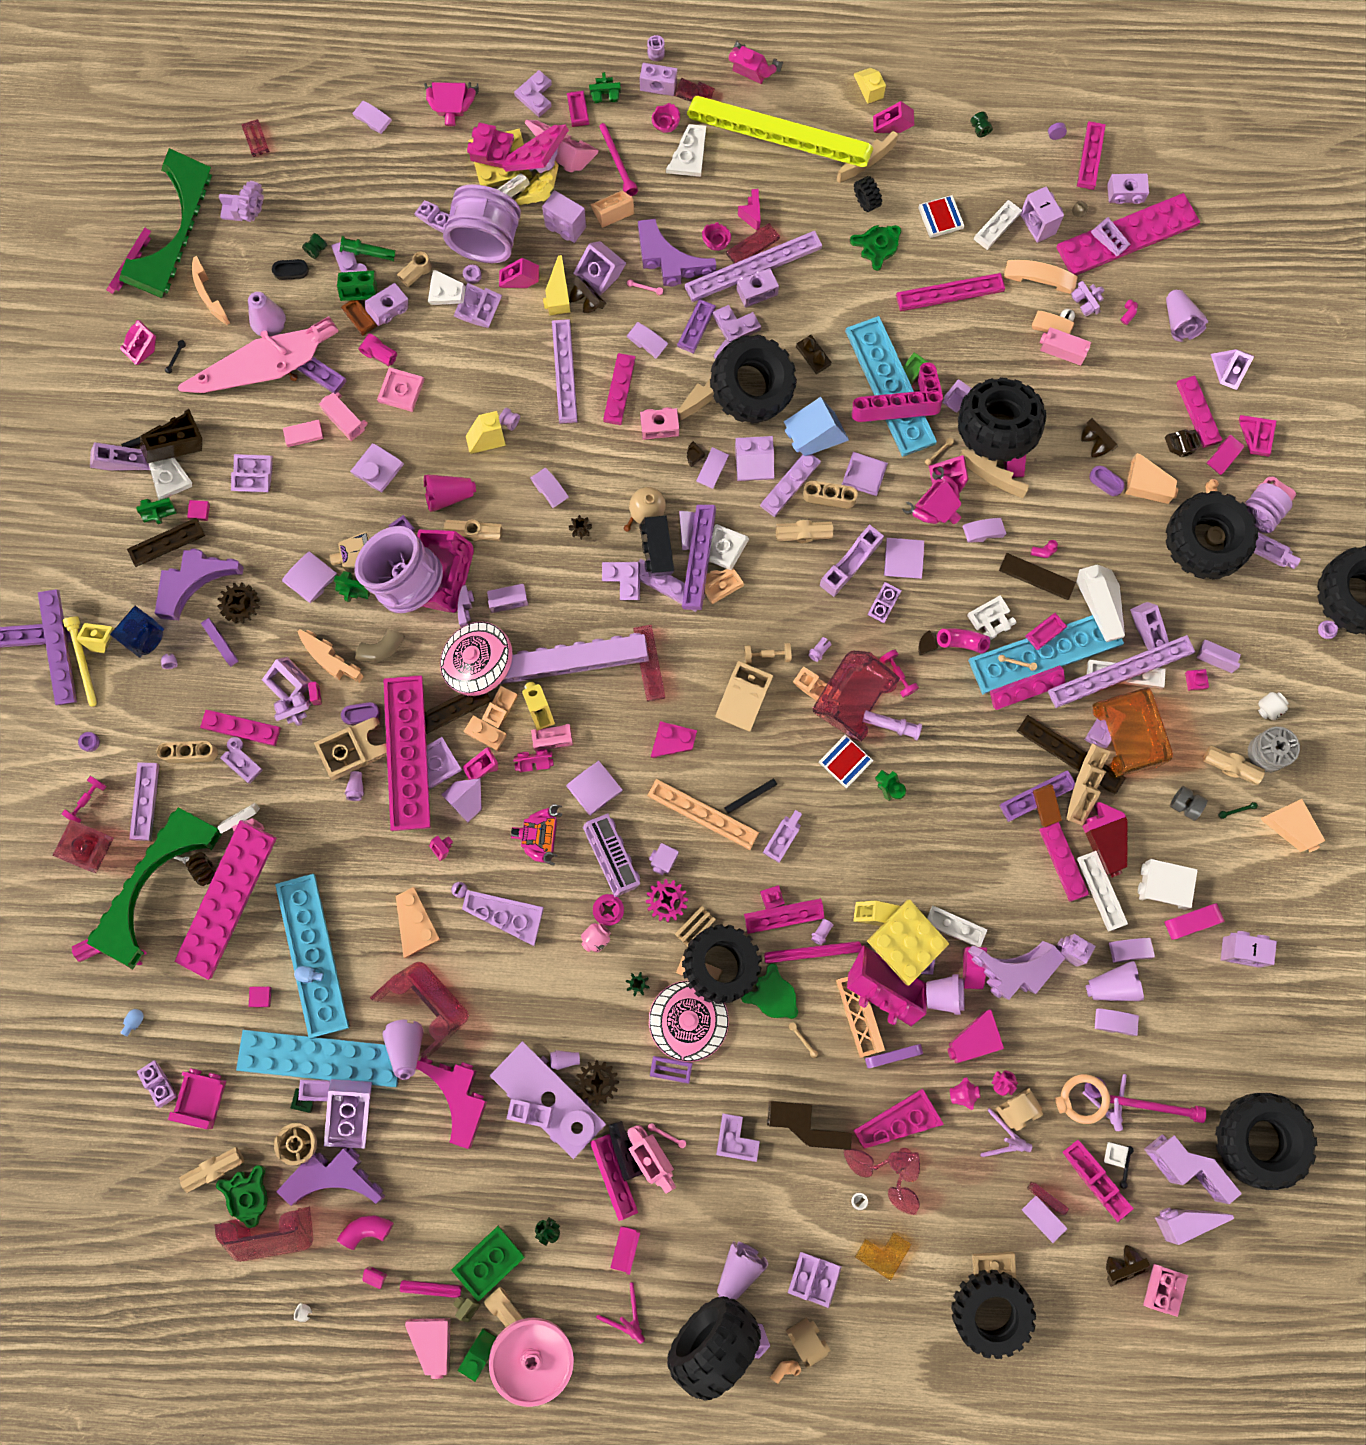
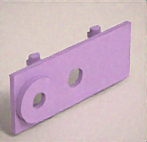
M522 1041L495 1069L490 1077L507 1093L506 1095L510 1099L543 1105L541 1101L542 1095L548 1091L554 1093L556 1101L554 1105L550 1106L554 1108L550 1128H541L550 1136L554 1143L557 1142L574 1159L606 1123L589 1107L591 1104H588L587 1098L582 1101L546 1065L549 1061L544 1056L539 1058ZM574 1122H580L583 1125V1131L580 1134L572 1132L571 1126Z

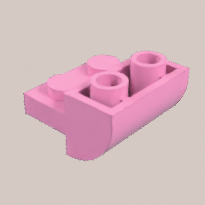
M1153 1264L1143 1305L1178 1317L1188 1275Z

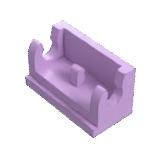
M1110 706L1108 708L1104 707L1084 740L1090 744L1093 743L1107 748L1126 715Z

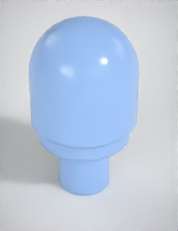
M300 966L295 970L294 977L299 982L312 983L313 980L322 981L323 973L315 972V969L312 967Z
M132 1009L128 1012L123 1022L125 1026L120 1032L121 1034L128 1037L132 1029L136 1030L144 1018L141 1010Z

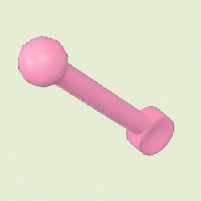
M633 280L627 281L629 287L635 286L656 292L657 295L663 294L661 287L656 289L635 283Z
M267 331L261 332L262 338L271 342L279 350L280 354L284 355L286 353V349L280 347L271 339Z
M653 1123L648 1125L649 1131H655L677 1143L680 1148L686 1146L684 1140H678L656 1128Z

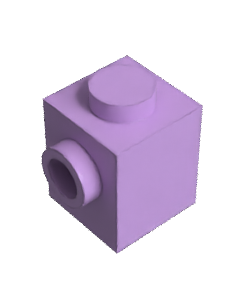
M661 843L658 850L654 849L649 858L652 861L651 867H653V871L662 876L664 873L668 875L679 855V851Z

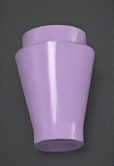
M359 771L350 772V778L344 793L347 800L360 801L362 796H364L362 773Z
M560 1050L550 1052L551 1069L556 1068V1070H560L573 1065H579V1052Z

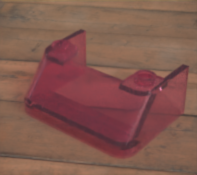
M415 962L390 978L370 999L379 1002L390 991L395 994H404L412 988L437 1017L429 1026V1033L435 1039V1042L421 1054L423 1058H429L468 1021L469 1014L465 1007L426 964Z

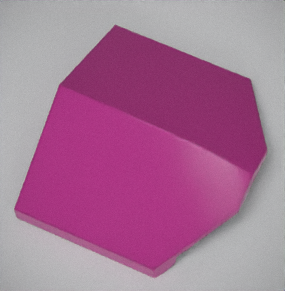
M137 320L127 332L120 350L135 365H139L155 351L156 335L140 320Z
M964 455L929 466L932 485L936 482L932 477V473L935 472L936 475H941L937 470L938 467H942L944 475H948L958 485L959 493L969 480Z

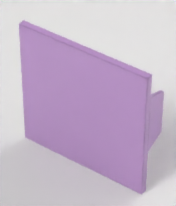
M853 452L842 485L851 486L856 490L877 496L888 463Z

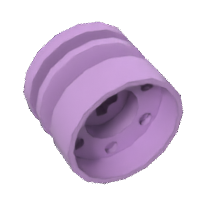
M1268 483L1260 484L1251 495V498L1245 502L1248 506L1247 511L1254 515L1256 520L1255 527L1262 533H1271L1281 522V519L1290 511L1293 504L1286 492Z

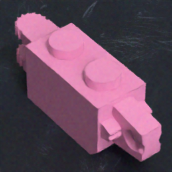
M640 1125L629 1128L627 1135L633 1144L629 1151L647 1181L661 1186L666 1194L675 1189L676 1186L671 1178L673 1177L672 1171L674 1168L653 1134L648 1136L647 1132Z

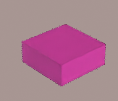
M189 500L187 518L189 520L197 518L199 521H208L210 503L208 501Z
M309 682L310 702L314 706L321 705L320 686L317 682Z
M249 987L248 1007H270L271 987Z

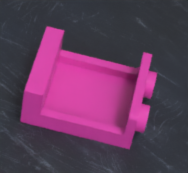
M190 1068L189 1071H182L184 1079L174 1112H170L168 1120L198 1128L213 1129L227 1080H222L221 1075L209 1073V1076L202 1075V1071Z

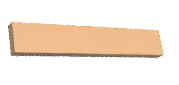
M656 779L647 797L748 850H751L759 834L756 830Z

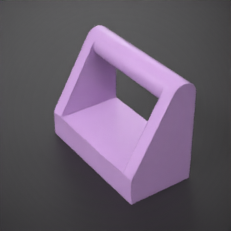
M288 657L275 660L262 681L280 699H285L289 707L293 704L291 698L272 678L280 672L296 687L290 697L299 692L302 694L309 689L308 683L312 681Z

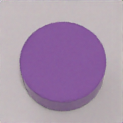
M1055 123L1048 129L1049 137L1052 140L1061 139L1067 133L1064 123Z
M85 732L78 739L79 747L86 752L95 751L100 744L99 737L92 732Z
M1085 1083V1092L1089 1097L1093 1099L1102 1097L1097 1087L1090 1083Z

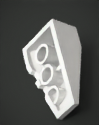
M1100 565L1080 569L1076 583L1105 641L1110 642L1124 638L1120 585L1113 571Z

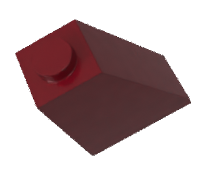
M1126 817L1085 833L1093 852L1097 851L1106 874L1111 875L1112 878L1123 874L1122 870L1127 868L1128 820Z

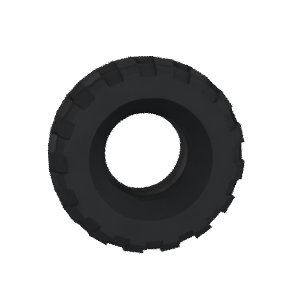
M761 335L741 336L730 342L717 355L710 371L712 372L710 388L713 389V397L716 403L722 406V411L727 415H732L735 420L750 422V424L767 421L783 411L794 396L793 392L797 383L794 375L796 369L794 363L789 359L790 355L785 349L782 350L778 346V342L773 339L767 340L766 337ZM740 367H754L763 375L766 384L763 395H750L742 389L738 381V369Z
M991 378L983 383L976 384L964 396L958 416V431L968 449H973L976 455L989 458L988 460L1011 461L1013 458L1019 459L1024 457L1038 445L1045 427L1046 410H1044V403L1040 395L1036 394L1031 386H1026L1022 384V381L1016 379ZM991 414L1006 415L1013 419L1002 420L995 418Z
M1219 491L1201 492L1184 501L1171 516L1165 532L1167 533L1166 546L1172 553L1171 558L1175 563L1178 562L1182 566L1181 569L1186 573L1191 572L1194 574V577L1201 579H1221L1238 571L1253 555L1257 547L1256 540L1258 539V530L1255 527L1256 520L1253 513L1250 514L1247 511L1248 506L1244 502L1239 503L1235 500V496L1230 494L1222 495ZM1207 524L1213 527H1220L1226 537L1223 550L1215 551L1204 547L1196 537V525Z
M1363 546L1361 548L1354 547L1336 556L1321 572L1322 576L1318 580L1317 585L1319 591L1317 597L1319 605H1322L1324 608V615L1327 618L1330 617L1338 628H1345L1346 632L1356 635L1359 633L1366 635V605L1354 599L1350 592L1349 583L1351 578H1358L1366 582V546Z
M1252 1093L1232 1101L1230 1106L1223 1110L1220 1115L1219 1126H1216L1215 1133L1218 1140L1216 1148L1218 1154L1223 1159V1165L1236 1179L1255 1188L1279 1190L1296 1185V1182L1308 1175L1311 1165H1314L1316 1159L1314 1152L1315 1146H1318L1317 1137H1314L1313 1133L1314 1126L1298 1104H1294L1288 1098L1277 1094ZM1259 1121L1269 1122L1275 1128L1279 1138L1277 1152L1267 1161L1259 1160L1252 1153L1249 1146V1133L1252 1127Z
M725 1296L716 1297L702 1305L696 1313H693L686 1324L682 1326L671 1344V1349L667 1356V1366L671 1377L684 1391L696 1399L699 1398L707 1401L720 1397L725 1391L731 1389L736 1381L744 1375L746 1369L755 1358L756 1351H758L760 1346L759 1340L761 1339V1330L756 1318L738 1301Z

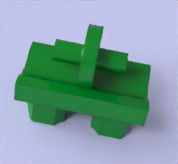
M602 72V78H595L596 84H589V93L592 96L593 103H602V94L609 93V102L619 101V93H621L620 82L613 83V77H606L605 72Z
M169 497L155 502L144 499L140 501V506L136 507L144 523L155 520L159 525L162 524L163 517L177 514Z
M343 571L340 576H335V590L340 595H344L346 602H350L352 598H369L370 592L359 581L353 580V574Z
M881 770L875 777V780L878 782L877 786L882 790L886 800L890 801L891 797L902 799L906 795V787L899 782L898 775L894 771L888 774Z

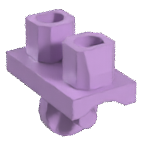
M1081 281L1078 283V288L1071 293V296L1076 303L1084 298L1086 299L1087 303L1080 307L1085 317L1092 313L1097 315L1101 311L1095 298L1099 302L1102 301L1104 298L1101 294L1104 292L1102 286L1096 288L1092 284L1089 287L1092 291L1090 292L1085 283Z
M301 692L290 697L293 703L290 707H288L285 699L274 703L276 711L274 717L276 721L287 718L288 724L294 722L296 726L302 725V719L307 717L306 713L302 711L309 709V705L312 704L310 699L306 700Z

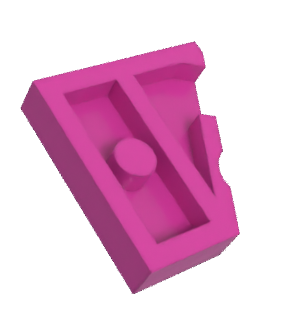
M660 721L651 758L691 751L694 746L697 730Z

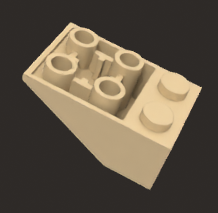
M738 661L715 718L750 732L771 685L773 675Z

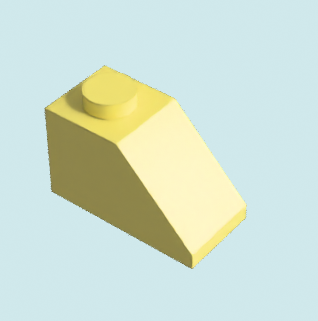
M868 68L854 73V77L867 104L884 98L886 84L879 71Z
M84 623L76 640L89 651L104 653L113 638L114 628L112 626Z

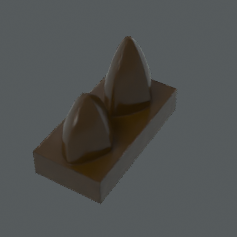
M575 277L572 281L575 285L570 292L569 302H577L586 296L583 304V313L593 312L597 308L603 309L607 303L584 278Z
M812 335L796 343V348L815 374L831 366V360Z
M1093 418L1087 422V426L1083 429L1081 441L1089 442L1099 437L1092 448L1091 457L1105 455L1118 447L1117 443Z
M1125 1245L1124 1248L1126 1267L1117 1259L1108 1257L1106 1270L1110 1286L1112 1287L1148 1272L1150 1264L1147 1258L1143 1259L1135 1249L1128 1245Z

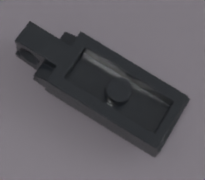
M619 1121L610 1124L611 1140L623 1180H630L642 1175L643 1172L629 1151L633 1144L627 1135V1131L624 1129L623 1122Z

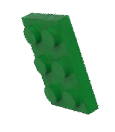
M498 1225L456 1264L451 1271L479 1302L526 1256Z

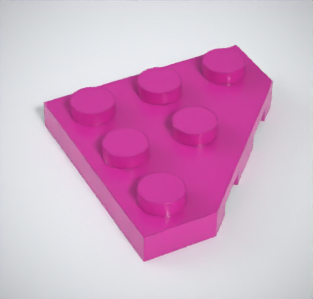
M566 124L553 125L510 153L502 165L505 172L545 168L569 131Z

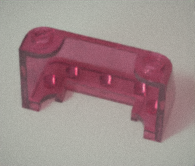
M850 651L845 655L816 701L813 713L854 740L862 742L868 734V726L862 722L865 711L872 710L882 693L894 691L900 678L871 652Z
M310 1206L284 1213L279 1219V1231L251 1236L250 1228L241 1226L239 1219L214 1224L216 1239L236 1262L304 1251L313 1243Z

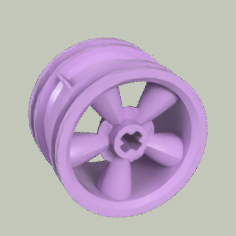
M473 184L461 186L455 190L449 218L443 233L444 241L453 251L474 261L483 263L506 261L511 255L521 209L510 196L497 189Z
M393 526L378 532L365 543L355 562V576L369 592L375 594L378 601L389 611L408 613L423 606L436 593L442 580L443 567L440 560L430 549L424 547L422 541L412 530L403 526ZM410 559L409 563L406 565L405 561Z

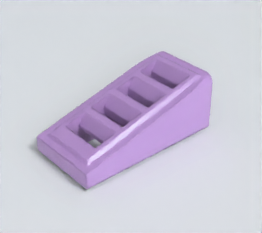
M1109 217L1091 231L1094 237L1116 256L1120 255L1131 245ZM1120 242L1122 245L1117 248L1116 245Z

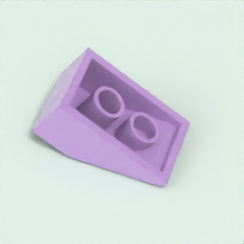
M331 1079L328 1090L324 1146L365 1149L372 1082Z
M1171 1208L1160 1211V1215L1155 1217L1165 1240L1177 1245L1234 1219L1233 1215L1218 1211L1171 1210Z

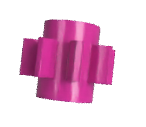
M1007 1070L1003 1071L1002 1074L999 1071L996 1072L993 1077L994 1080L991 1082L995 1092L1002 1096L1007 1095V1093L1013 1095L1018 1084L1016 1076Z

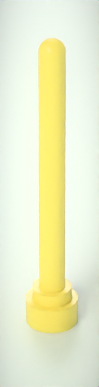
M78 616L63 619L64 627L70 631L88 702L91 707L97 705L84 651L82 644L76 640L79 634V625H81Z

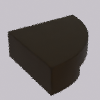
M694 441L691 442L687 450V461L691 467L705 457V453Z
M930 630L919 641V655L938 648Z

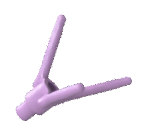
M1126 1074L1122 1076L1120 1097H1124ZM1083 1091V1094L1098 1108L1101 1107V1104L1096 1099L1089 1097ZM1118 1098L1114 1099V1108L1106 1113V1117L1110 1119L1111 1124H1114L1115 1131L1123 1130L1122 1105H1119Z
M989 1108L988 1112L1009 1133L1011 1139H1004L1005 1142L1009 1143V1147L981 1153V1157L1016 1150L1031 1152L1032 1144L1026 1143L1024 1139L1016 1135Z

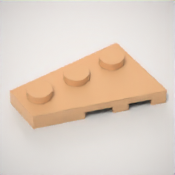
M412 887L397 895L396 902L403 956L407 958L439 941L440 938L416 889Z

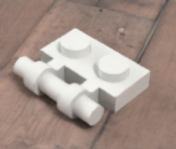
M1001 595L969 612L967 615L977 631L984 627L986 632L983 634L989 636L991 640L997 637V634L1000 632H1006L1011 629V626L1016 624V620L1013 617L1008 620L1005 617L1010 612V609ZM998 620L1000 624L993 628L990 623Z

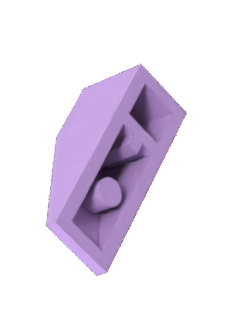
M94 442L91 449L90 468L109 471L150 470L149 463H146L140 449Z
M1145 602L1130 609L1135 626L1148 650L1169 642L1158 605Z

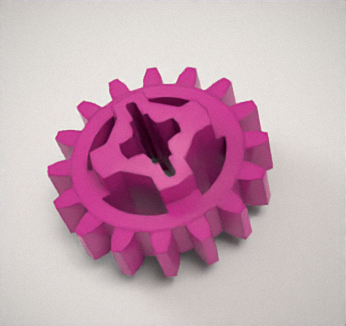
M665 879L664 884L657 881V887L651 886L653 892H647V896L650 899L645 901L646 904L651 905L647 910L654 911L652 914L653 918L658 915L660 922L663 918H666V922L669 923L671 917L676 921L677 914L683 916L681 909H687V906L683 903L688 902V898H683L687 892L686 890L680 891L681 884L676 887L675 880L668 884L667 879ZM665 888L673 889V890H675L676 892H674V893L667 892ZM659 892V900L654 902V896ZM664 895L667 896L668 899L672 898V900L670 901L671 909L669 908V906H667L666 903L662 904V902L664 901ZM680 899V905L675 910L674 904ZM661 908L665 909L669 914L661 913L658 910Z

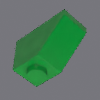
M482 1329L457 1371L476 1382L489 1360L492 1345L497 1337Z

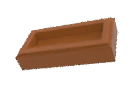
M350 300L341 306L343 312L362 336L377 327L376 322L358 300Z
M1048 784L1033 790L1041 825L1047 827L1062 821L1053 785Z

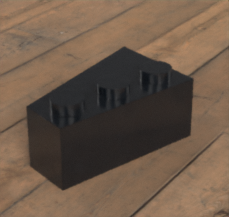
M667 515L644 517L639 525L642 539V550L646 559L645 571L648 572L649 577L671 575L674 572Z

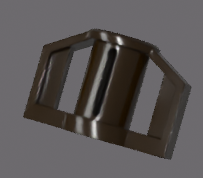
M1185 429L1165 436L1169 451L1179 455V457H1187L1193 454L1201 445L1196 430L1188 431Z

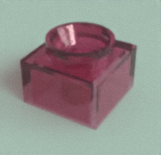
M70 819L52 856L96 874L114 838Z

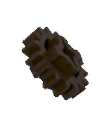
M242 582L240 586L233 583V588L227 585V591H221L223 597L217 599L221 603L217 605L221 610L220 614L223 617L225 616L227 621L232 619L234 624H237L238 620L243 624L246 618L251 621L250 615H257L254 610L260 609V606L257 604L260 601L259 597L256 596L258 593L252 590L253 588L250 585L245 586Z
M598 1060L595 1061L593 1066L588 1062L587 1069L581 1067L583 1074L576 1075L580 1079V1081L575 1082V1085L580 1086L577 1093H583L581 1099L588 1098V1104L595 1101L596 1106H599L600 1100L606 1104V1098L613 1099L614 1097L611 1093L618 1091L614 1087V1085L619 1084L618 1080H614V1077L618 1074L617 1072L611 1073L613 1066L606 1068L605 1061L602 1063V1066L599 1065ZM593 1070L591 1078L584 1079L586 1074ZM601 1070L606 1072L610 1079L604 1078L601 1075ZM596 1074H598L599 1081L603 1082L598 1088V1093L595 1085L591 1083L595 1081ZM584 1087L590 1088L594 1092V1096L588 1094ZM610 1087L609 1091L601 1096L603 1088Z

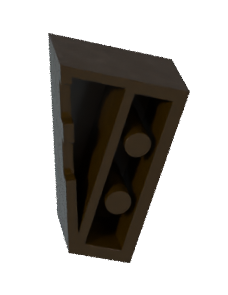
M190 409L184 411V414L177 418H171L170 422L162 426L159 425L140 436V449L147 464L202 451L203 438Z

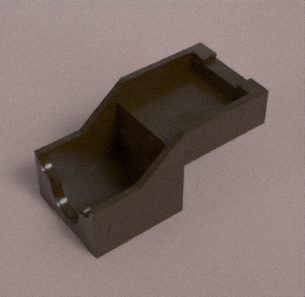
M769 1101L767 1126L789 1128L809 1147L851 1150L852 1133L811 1129L812 1104Z

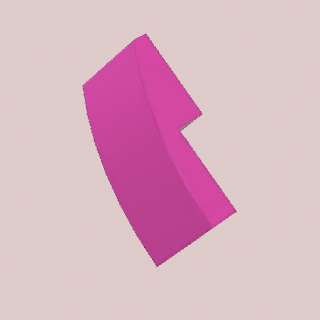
M1230 434L1206 464L1219 475H1222L1242 451L1244 445Z

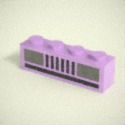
M608 814L587 821L583 829L613 895L617 897L636 889L640 885V876L633 869L632 859L623 847V839L621 836H618L615 830L614 820Z

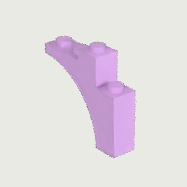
M1042 941L1030 952L1010 959L991 957L984 950L976 946H972L968 950L973 956L972 961L985 969L984 973L989 977L986 983L992 988L990 991L996 997L1000 998L1002 996L1008 1000L1019 988L1024 992L1030 991L1036 994L1065 959L1054 945Z

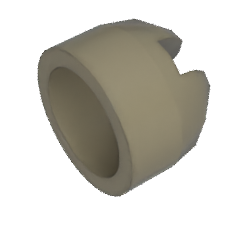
M1078 201L1072 209L1074 216L1079 218L1085 216L1088 206L1085 202Z

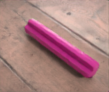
M403 1280L400 1283V1292L457 1298L461 1296L462 1287L459 1285Z

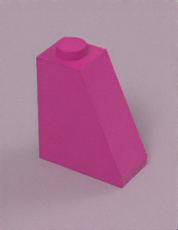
M991 1010L982 1012L949 1043L950 1048L947 1050L951 1060L959 1063L1004 1049Z

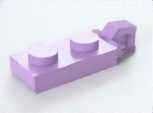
M1258 532L1255 554L1282 567L1288 566L1295 569L1301 559L1292 555L1293 552L1289 547Z
M795 810L791 818L786 816L781 821L764 849L763 854L780 863L800 830L801 825L797 823L802 815L800 812Z

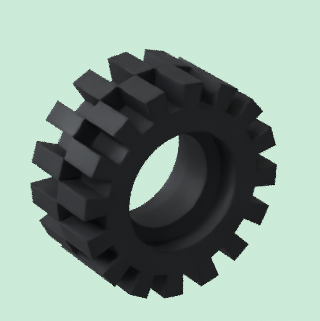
M866 176L855 182V196L858 198L857 201L864 211L870 212L882 205L880 189L877 188V183H874V179L871 176Z

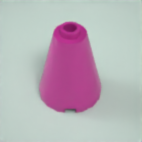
M430 474L423 477L424 487H426L425 497L430 512H435L473 497V493L476 492L475 482L471 481L470 478Z

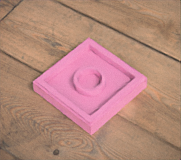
M389 367L377 399L378 402L413 412L424 383V377Z

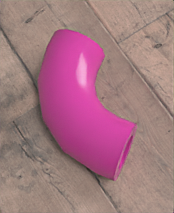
M945 628L941 629L937 634V642L944 648H965L983 654L990 646L989 636L975 631Z
M376 1215L362 1216L350 1222L340 1233L337 1241L351 1250H355L358 1243L366 1237H375L384 1241L394 1223Z

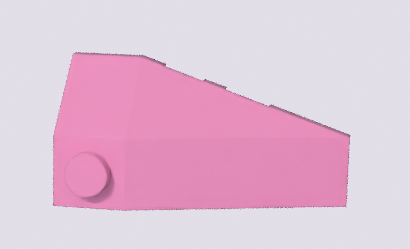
M538 120L525 121V124L535 136L551 127ZM566 134L558 146L555 160L568 172L581 171L598 154L599 150L581 140L579 142L571 140V136Z

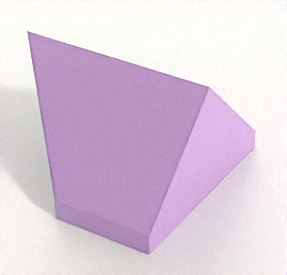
M1238 349L1211 354L1220 384L1237 390L1254 356Z
M480 778L455 781L441 794L467 822L482 810Z

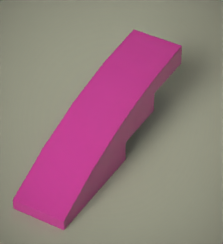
M1079 1140L1062 1152L1117 1223L1133 1211L1134 1208L1106 1175V1171Z

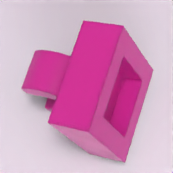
M1206 669L1185 672L1188 691L1209 688Z
M436 836L431 840L429 847L439 861H442L447 857L453 841L449 836L443 840Z
M779 885L760 891L765 909L785 905Z

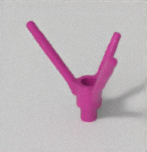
M630 1282L633 1320L628 1322L623 1317H620V1321L625 1325L623 1326L600 1315H597L596 1318L629 1334L632 1339L641 1344L644 1342L645 1337L642 1335V1330L639 1327L634 1283Z

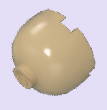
M652 487L638 489L632 495L629 502L630 515L640 524L644 517L664 516L666 501L663 494Z
M291 1123L284 1126L274 1141L276 1156L287 1165L306 1163L313 1157L317 1149L315 1133L310 1127L301 1123Z

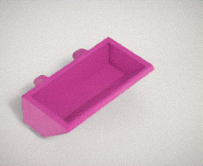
M863 945L848 973L847 988L860 996L859 1005L866 1008L868 1002H871L883 1011L888 1012V1023L891 1025H895L897 1019L909 1026L914 1025L926 1015V983L916 978L910 985H906L879 954Z

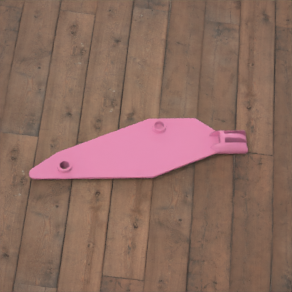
M328 316L308 329L270 336L280 347L286 349L284 355L280 354L279 350L267 339H256L178 386V390L180 392L206 393L279 379L312 360L318 344L339 331Z

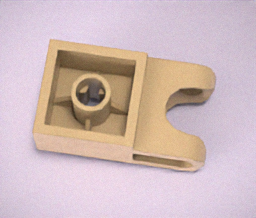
M370 718L314 742L332 781L387 756L386 743L374 746L368 741L369 735L380 726L378 718ZM339 751L346 752L344 757H336L339 755Z

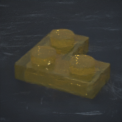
M893 1232L883 1250L865 1239L855 1258L891 1281L912 1244Z

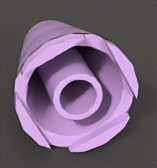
M1182 290L1171 291L1166 297L1172 337L1175 341L1182 342L1184 338L1191 340L1199 336L1206 329V323H1208L1206 316Z
M252 293L248 298L249 323L252 330L259 336H261L262 331H267L269 337L278 335L284 329L286 321L284 311L263 293Z
M1134 961L1088 980L1089 985H1085L1088 997L1092 996L1093 1000H1144L1141 981L1139 980L1138 970Z
M407 1020L393 1021L387 1024L385 1031L383 1030L382 1032L394 1075L402 1080L413 1076L417 1066L424 1032L422 1025L416 1021H413L414 1024L407 1023Z
M733 1241L717 1288L718 1297L725 1296L729 1299L737 1300L766 1270L768 1266L766 1258L763 1256L761 1260L757 1256L759 1253L757 1250L742 1242H738L736 1245L735 1241Z

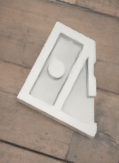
M433 270L428 302L431 305L463 303L466 286L445 274Z

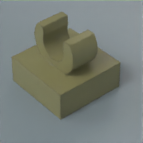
M457 1297L453 1303L459 1309L455 1316L464 1322H469L481 1306L476 1299L471 1298L465 1300L464 1298Z

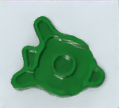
M876 225L862 235H852L850 237V244L863 247L864 250L861 252V257L870 260L872 268L879 271L882 268L883 262L896 253L901 228L897 225L887 227Z
M774 963L769 964L766 975L759 977L756 984L757 991L747 993L741 997V1000L745 1004L756 1005L768 1017L794 1019L798 1015L795 990L789 982L780 976L778 966Z
M262 1165L255 1166L248 1178H246L244 1172H237L231 1180L220 1179L216 1183V1188L225 1196L226 1206L230 1215L243 1222L247 1228H254L259 1224L260 1217L267 1206V1191L263 1185L265 1167Z

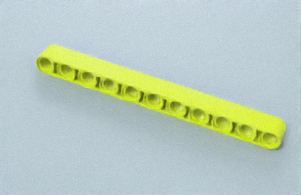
M701 96L693 98L687 111V116L697 122L859 167L867 166L873 152L872 145L864 141Z

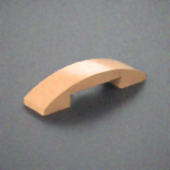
M193 257L192 274L199 295L209 311L217 319L226 325L230 324L220 302L217 300L212 303L202 283L209 280L198 257Z
M1008 260L1004 274L1006 279L1021 282L1023 278L1056 286L1057 291L1069 294L1075 290L1078 278L1071 272L1057 266L1029 260Z

